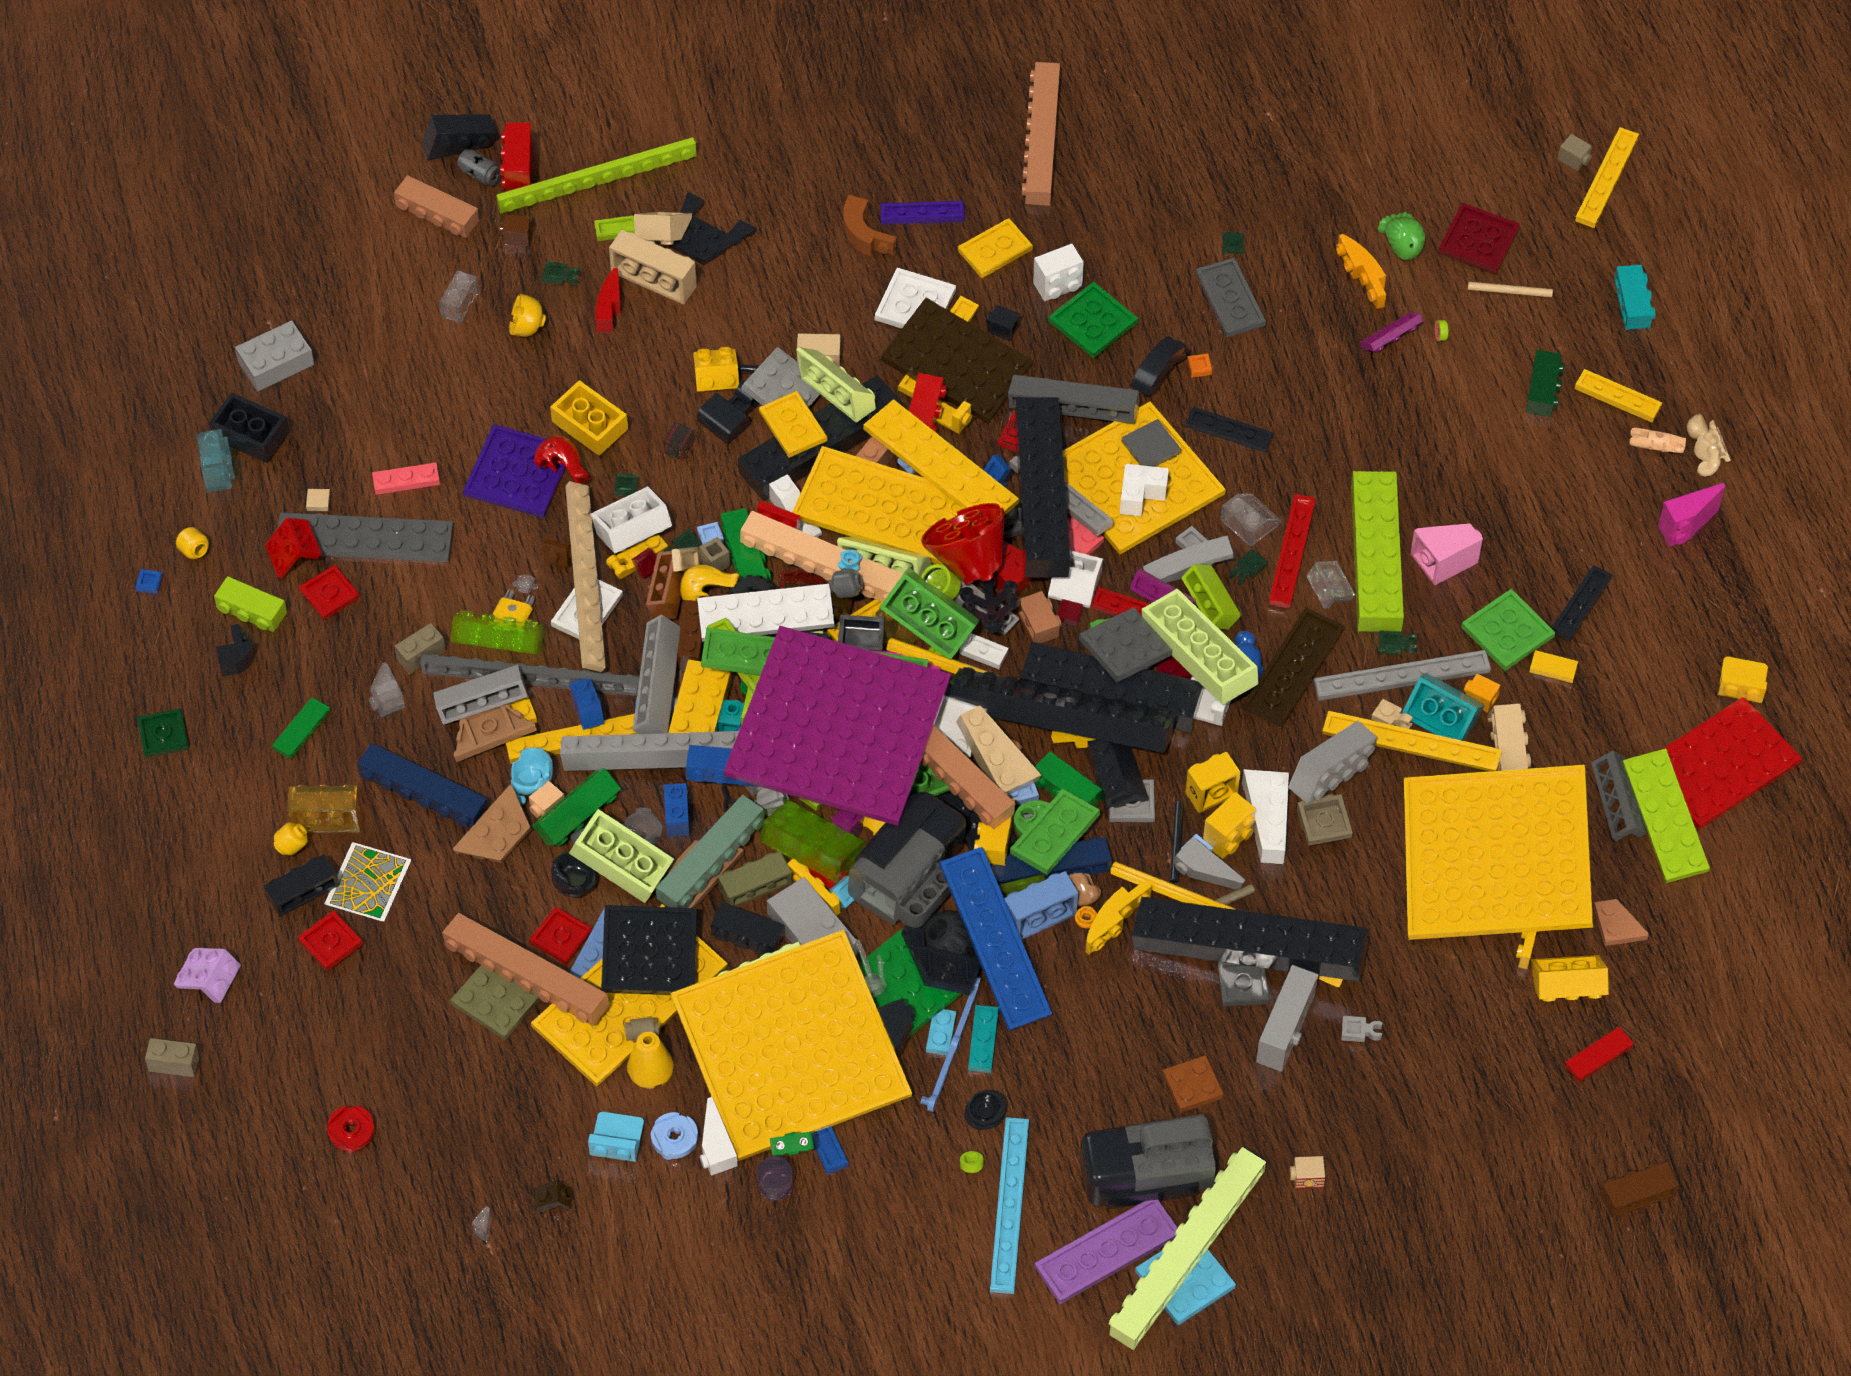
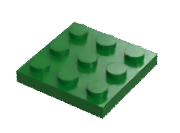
M1093 281L1051 314L1048 322L1094 359L1137 325L1138 318Z

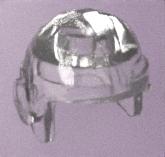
M638 808L636 813L626 818L623 826L655 846L662 833V824L649 808Z

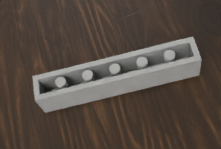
M662 614L646 624L633 731L638 734L668 733L680 626Z

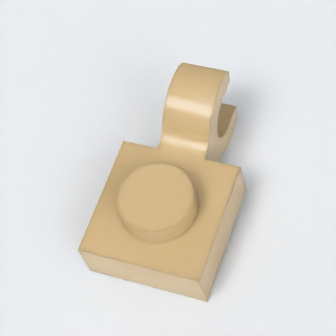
M1382 699L1373 712L1371 720L1410 729L1412 726L1410 722L1413 717L1406 713L1402 714V708Z

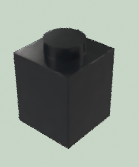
M996 305L993 312L990 311L986 317V323H988L987 332L1011 341L1019 328L1020 314Z

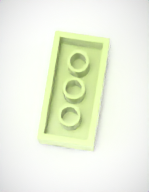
M599 809L569 852V854L644 903H646L674 858Z

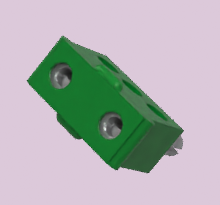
M811 1131L798 1134L790 1132L786 1133L785 1136L769 1138L773 1157L796 1155L814 1149Z

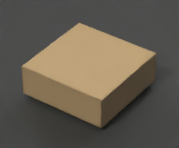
M308 489L307 511H329L330 489Z

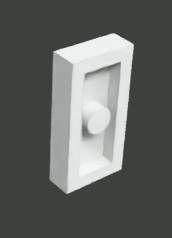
M972 633L969 634L959 649V654L996 669L1001 668L1009 652V648Z

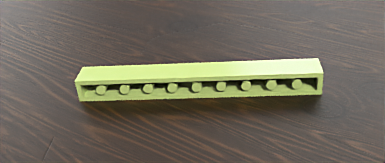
M1243 1147L1238 1153L1234 1152L1227 1162L1229 1166L1225 1171L1220 1170L1214 1180V1186L1212 1188L1208 1187L1201 1198L1203 1201L1199 1206L1195 1205L1188 1215L1189 1220L1186 1224L1181 1223L1176 1230L1175 1239L1172 1242L1169 1240L1162 1250L1163 1255L1160 1259H1154L1149 1267V1274L1146 1278L1144 1276L1140 1278L1135 1287L1137 1289L1133 1295L1129 1294L1122 1304L1123 1309L1121 1312H1116L1109 1321L1110 1336L1132 1350L1136 1348L1263 1175L1266 1161Z

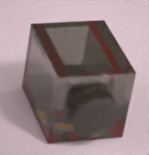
M674 422L663 441L664 454L684 461L695 442L694 429Z

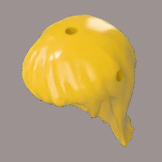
M708 565L691 566L686 570L681 580V597L683 600L698 601L697 598L709 597L708 593L703 592L706 587L715 586L729 589L736 585L740 575L736 573L727 574Z

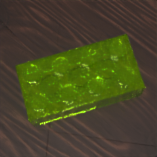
M788 799L765 819L759 840L834 882H837L853 867L856 856L862 850L864 843L862 839L854 834L846 832L835 824L826 821Z

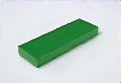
M311 698L272 745L273 750L292 759L331 712L330 707Z

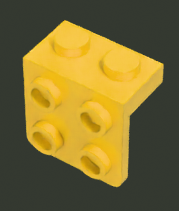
M722 347L719 350L711 351L709 349H700L693 353L697 392L737 388L739 385V374L735 349L730 347Z
M1725 657L1722 665L1718 695L1737 699L1745 697L1748 701L1762 703L1767 686L1766 675L1768 666L1764 663Z

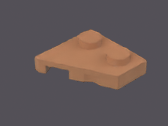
M1617 899L1594 903V910L1604 946L1648 939V932Z

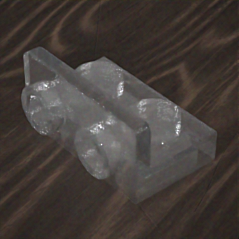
M1337 561L1316 562L1307 574V578L1324 609H1329L1334 601L1352 600L1355 596Z

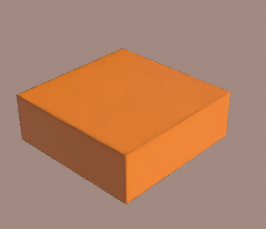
M1208 354L1187 356L1191 378L1212 375Z

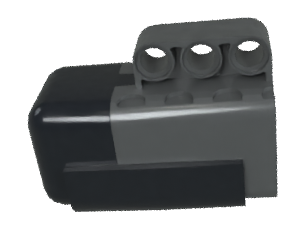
M926 791L910 795L899 825L885 822L856 856L855 864L849 871V895L857 903L890 924L895 925L900 920L910 927L919 928L924 925L951 893L939 863L956 856L962 849L966 831L965 816Z
M1204 1114L1086 1133L1080 1143L1079 1163L1088 1201L1094 1206H1105L1108 1210L1136 1206L1144 1201L1158 1199L1161 1202L1196 1196L1198 1191L1206 1190L1208 1187L1212 1188L1215 1176V1160L1208 1119L1204 1117Z

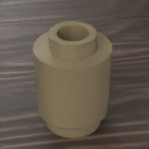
M653 1017L630 1019V1022H625L627 1041L632 1040L633 1043L636 1042L638 1036L644 1032H653L659 1035L658 1021H653Z

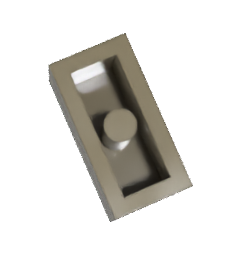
M431 623L394 646L397 661L409 675L421 668L420 660L422 654H437L440 656L446 652L443 636Z
M150 1038L145 1056L149 1072L195 1077L199 1060L196 1044Z

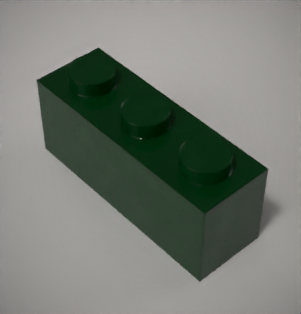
M1536 349L1525 413L1551 417L1552 409H1557L1559 397L1555 396V392H1560L1562 380L1558 379V375L1563 374L1564 363L1560 362L1561 353Z

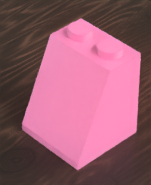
M1470 523L1418 528L1414 530L1410 555L1432 583L1437 585L1478 563L1483 538L1481 533L1477 529L1475 530Z

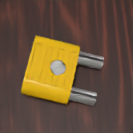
M509 589L505 597L499 600L490 621L495 625L504 627L508 631L510 629L522 631L533 610L531 606L535 597L528 595L525 603L512 600L515 592Z

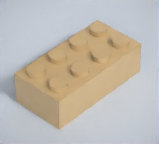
M624 230L620 231L609 247L611 271L613 268H618L619 276L681 304L686 303L697 287L695 261L689 257H683L674 253L671 249H665L652 241L644 240L634 233H628Z

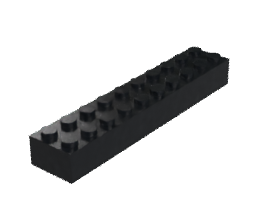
M1016 397L1014 417L1025 577H1069L1070 550L1059 397Z
M970 667L959 668L949 683L948 697L981 706L987 709L986 713L992 718L1161 753L1165 752L1172 738L1176 712H1172L1164 707L1152 708L1144 703H1128L1120 698L1108 699L1101 694L1089 695L1076 689H1061L1057 685H1040L1037 681L1026 682L1018 680V678L1013 676L1002 677L997 676L993 672H977Z
M1142 896L1132 933L1135 950L1282 971H1290L1291 966L1294 965L1316 973L1318 976L1360 981L1369 942L1367 928Z

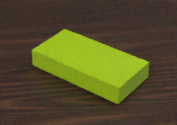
M634 215L594 221L597 241L615 239L621 230L635 234Z

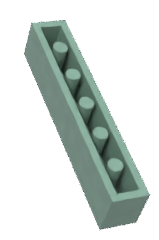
M742 795L656 887L657 899L668 907L687 908L696 893L704 890L708 880L712 876H717L722 865L726 861L732 860L736 850L741 845L744 846L749 841L750 835L763 826L765 821L764 809Z

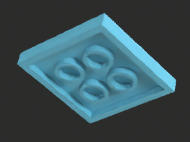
M1207 1250L1164 1309L1178 1326L1235 1289L1236 1284L1211 1252ZM1162 1251L1135 1268V1272L1140 1278L1142 1276L1146 1278L1150 1272V1265L1154 1259H1160L1163 1255Z

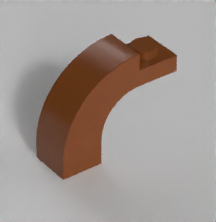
M849 195L843 211L844 232L848 241L854 248L868 256L872 255L873 250L893 256L896 251V237L869 228L865 224L869 213L868 200Z

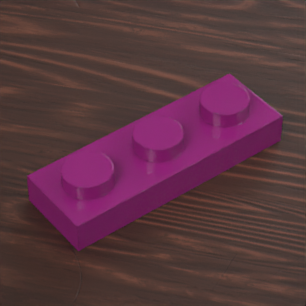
M1407 313L1361 341L1362 349L1372 352L1383 349L1384 344L1396 341L1404 332L1416 329L1417 324L1423 321L1421 314Z
M1140 568L1136 571L1130 590L1151 602H1155L1176 590V588ZM1183 593L1193 604L1195 603L1196 599Z

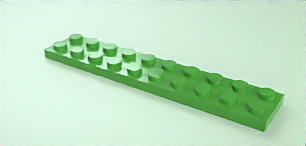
M706 628L701 667L761 675L775 637ZM876 652L927 667L928 659Z

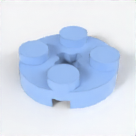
M671 1112L660 1116L656 1120L651 1130V1142L656 1152L661 1154L664 1159L682 1158L697 1147V1126L690 1117ZM673 1131L676 1134H681L676 1140L669 1138L671 1136L670 1133Z

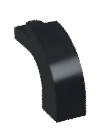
M1170 336L1165 337L1146 356L1130 386L1146 396L1157 393L1163 378L1170 368L1178 361L1187 359V356H1190L1192 351L1186 348L1185 343L1175 340Z

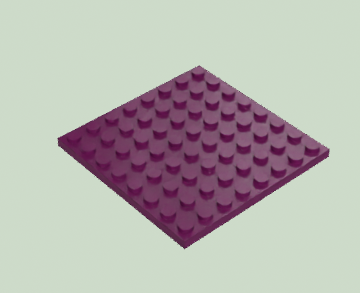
M779 626L726 764L724 776L898 826L949 685L951 674Z

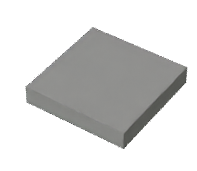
M1143 780L1149 801H1137L1135 804L1128 803L1126 806L1109 808V822H1155L1154 780Z

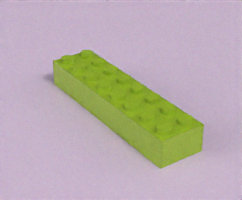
M1353 471L1351 498L1357 631L1401 632L1404 613L1396 472Z

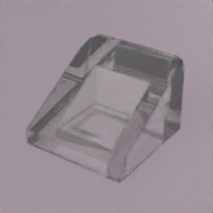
M488 1206L472 1222L474 1234L485 1242H488L491 1224V1213Z

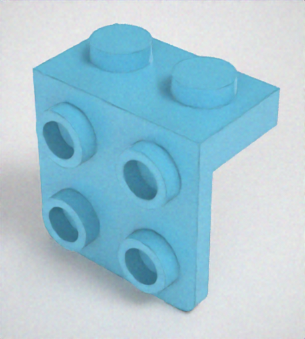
M600 1112L597 1116L594 1134L589 1136V1154L636 1162L644 1126L643 1118Z

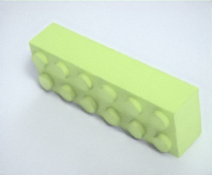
M1178 589L1142 608V617L1172 649V656L1222 705L1258 685L1257 666Z

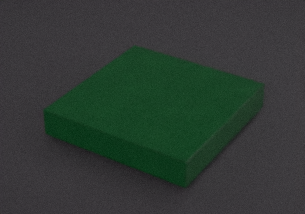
M181 708L137 717L144 758L189 749Z

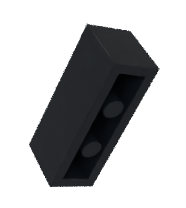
M323 854L312 858L308 863L298 868L291 869L287 874L279 878L272 879L268 884L264 885V890L268 901L278 916L281 917L340 886L336 871Z
M721 902L711 923V935L719 941L734 943L741 949L748 948L762 956L765 953H773L779 950L785 938V925Z

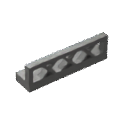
M1611 751L1591 762L1612 839L1617 841L1630 833L1640 838L1647 834L1622 764L1626 758L1615 751ZM1608 762L1609 768L1604 775L1601 773L1600 766ZM1609 780L1614 782L1611 794L1606 791ZM1615 799L1619 800L1620 803L1616 813L1612 812L1611 809ZM1620 818L1624 819L1626 828L1618 831L1617 825Z

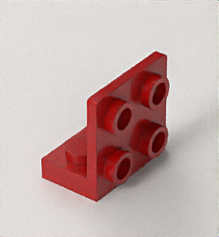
M286 517L265 545L278 578H283L299 557L318 559L322 554L309 521L305 519Z

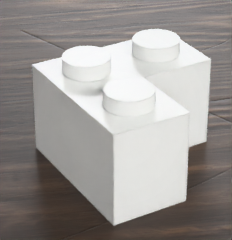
M1125 464L1120 514L1142 516L1143 499L1165 501L1169 468Z

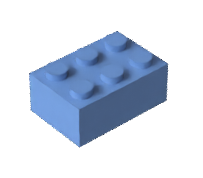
M1066 871L1060 874H1052L1046 880L1040 883H1032L1026 889L1020 892H1012L1004 898L1021 940L1075 916L1078 904V891Z

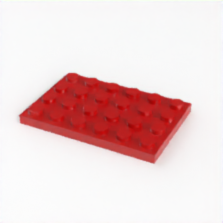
M1745 697L1740 698L1665 747L1693 824L1698 830L1796 767L1802 761L1801 756Z

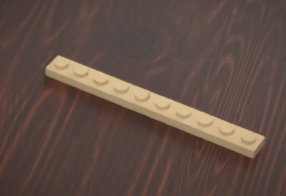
M569 481L565 487L582 668L602 672L606 666L589 486Z

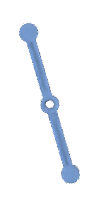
M976 977L933 1094L929 1098L922 1096L921 1104L927 1105V1110L930 1112L935 1111L955 1053L958 1052L962 1033L981 986L982 978Z

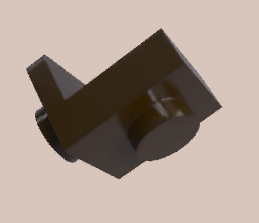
M555 1180L533 1188L534 1210L539 1213L557 1206H561L566 1210L571 1209V1190L560 1181Z

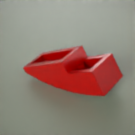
M613 268L607 276L598 296L595 312L597 333L613 332V314H621L618 268Z

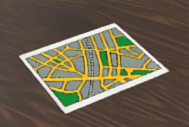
M352 842L337 875L340 886L330 890L325 905L384 922L411 859Z

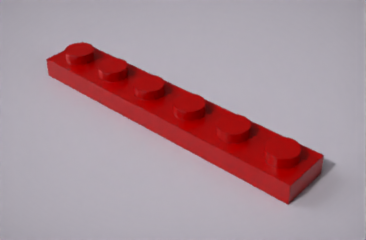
M1294 494L1269 598V605L1288 609L1291 607L1316 498Z

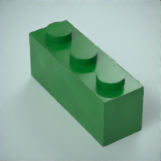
M1049 752L1035 766L1041 774L1035 785L1040 789H1045L1053 798L1064 789L1094 807L1101 801L1102 789L1052 752Z

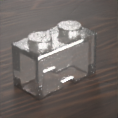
M457 270L440 300L442 317L459 323L462 322L468 311V306L472 304L479 292L477 276Z

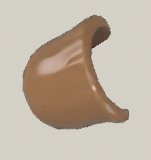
M1073 873L1068 875L1078 891V907L1092 905L1100 898L1101 889L1094 885L1089 874Z

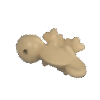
M1701 414L1694 415L1687 423V432L1692 439L1697 440L1694 452L1697 458L1703 460L1698 466L1697 473L1700 476L1707 477L1713 475L1718 470L1722 457L1726 462H1730L1731 459L1720 430L1716 427L1714 420L1710 421L1708 429Z

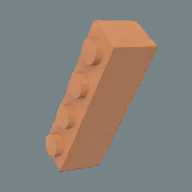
M408 175L394 192L396 206L400 209L407 210L421 219L424 218L438 227L451 231L455 235L466 238L479 222L478 208Z

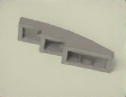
M1223 536L1164 556L1143 566V570L1167 583L1180 580L1193 564L1212 565L1215 562L1233 558V551L1228 536Z

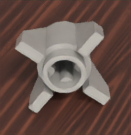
M764 787L757 793V800H754V803L764 809L765 816L784 819L795 816L791 804L785 806L790 803L788 794Z

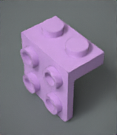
M194 948L189 953L185 964L178 973L174 985L182 989H201L214 1003H221L241 964L226 949Z

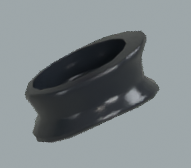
M983 1090L974 1094L969 1099L964 1112L968 1125L977 1130H988L999 1125L1004 1119L1006 1102L1004 1097L995 1090Z

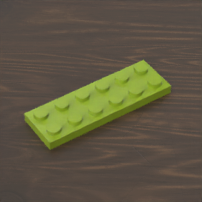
M1666 748L1623 760L1622 764L1665 883L1709 872V864Z

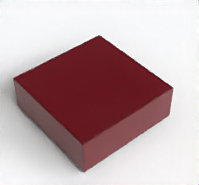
M647 548L631 559L641 578L645 579L653 573L656 556L651 548Z
M1062 599L1057 613L1061 622L1077 626L1083 610V604Z

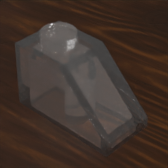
M384 662L370 687L371 698H369L373 711L377 710L380 717L405 708L403 694L387 662Z

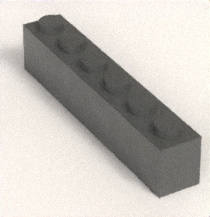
M1013 375L1008 392L1009 408H1015L1016 397H1059L1061 415L1135 424L1140 406L1138 390Z

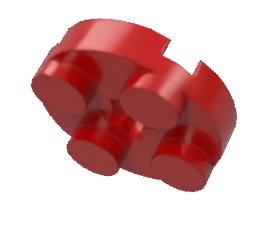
M361 1106L340 1107L329 1117L327 1128L329 1140L336 1148L345 1150L347 1153H355L357 1150L368 1145L375 1134L373 1118ZM354 1124L356 1125L355 1131H353V1132H346V1131H347V1128H346L347 1125H349V1126H353Z

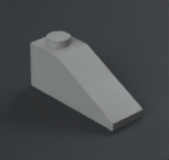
M1194 837L1179 851L1173 861L1175 868L1181 874H1187L1194 879L1236 890L1241 889L1245 882L1244 878Z

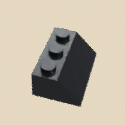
M1098 739L1087 741V758L1096 785L1102 789L1101 799L1105 810H1109L1111 807L1126 806L1128 803L1135 804L1137 801H1149L1131 746Z

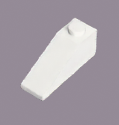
M787 474L769 484V497L775 506L793 512L801 493ZM800 521V531L816 538L822 535L818 526Z
M712 1097L707 1099L702 1141L703 1155H700L703 1168H708L711 1176L738 1166L737 1155Z

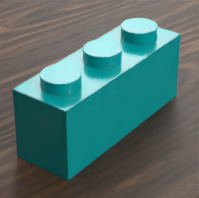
M1642 265L1617 266L1614 281L1625 330L1650 328L1652 319H1655L1654 306L1651 307L1650 304L1651 291L1647 290L1646 286L1648 283L1647 273H1643Z

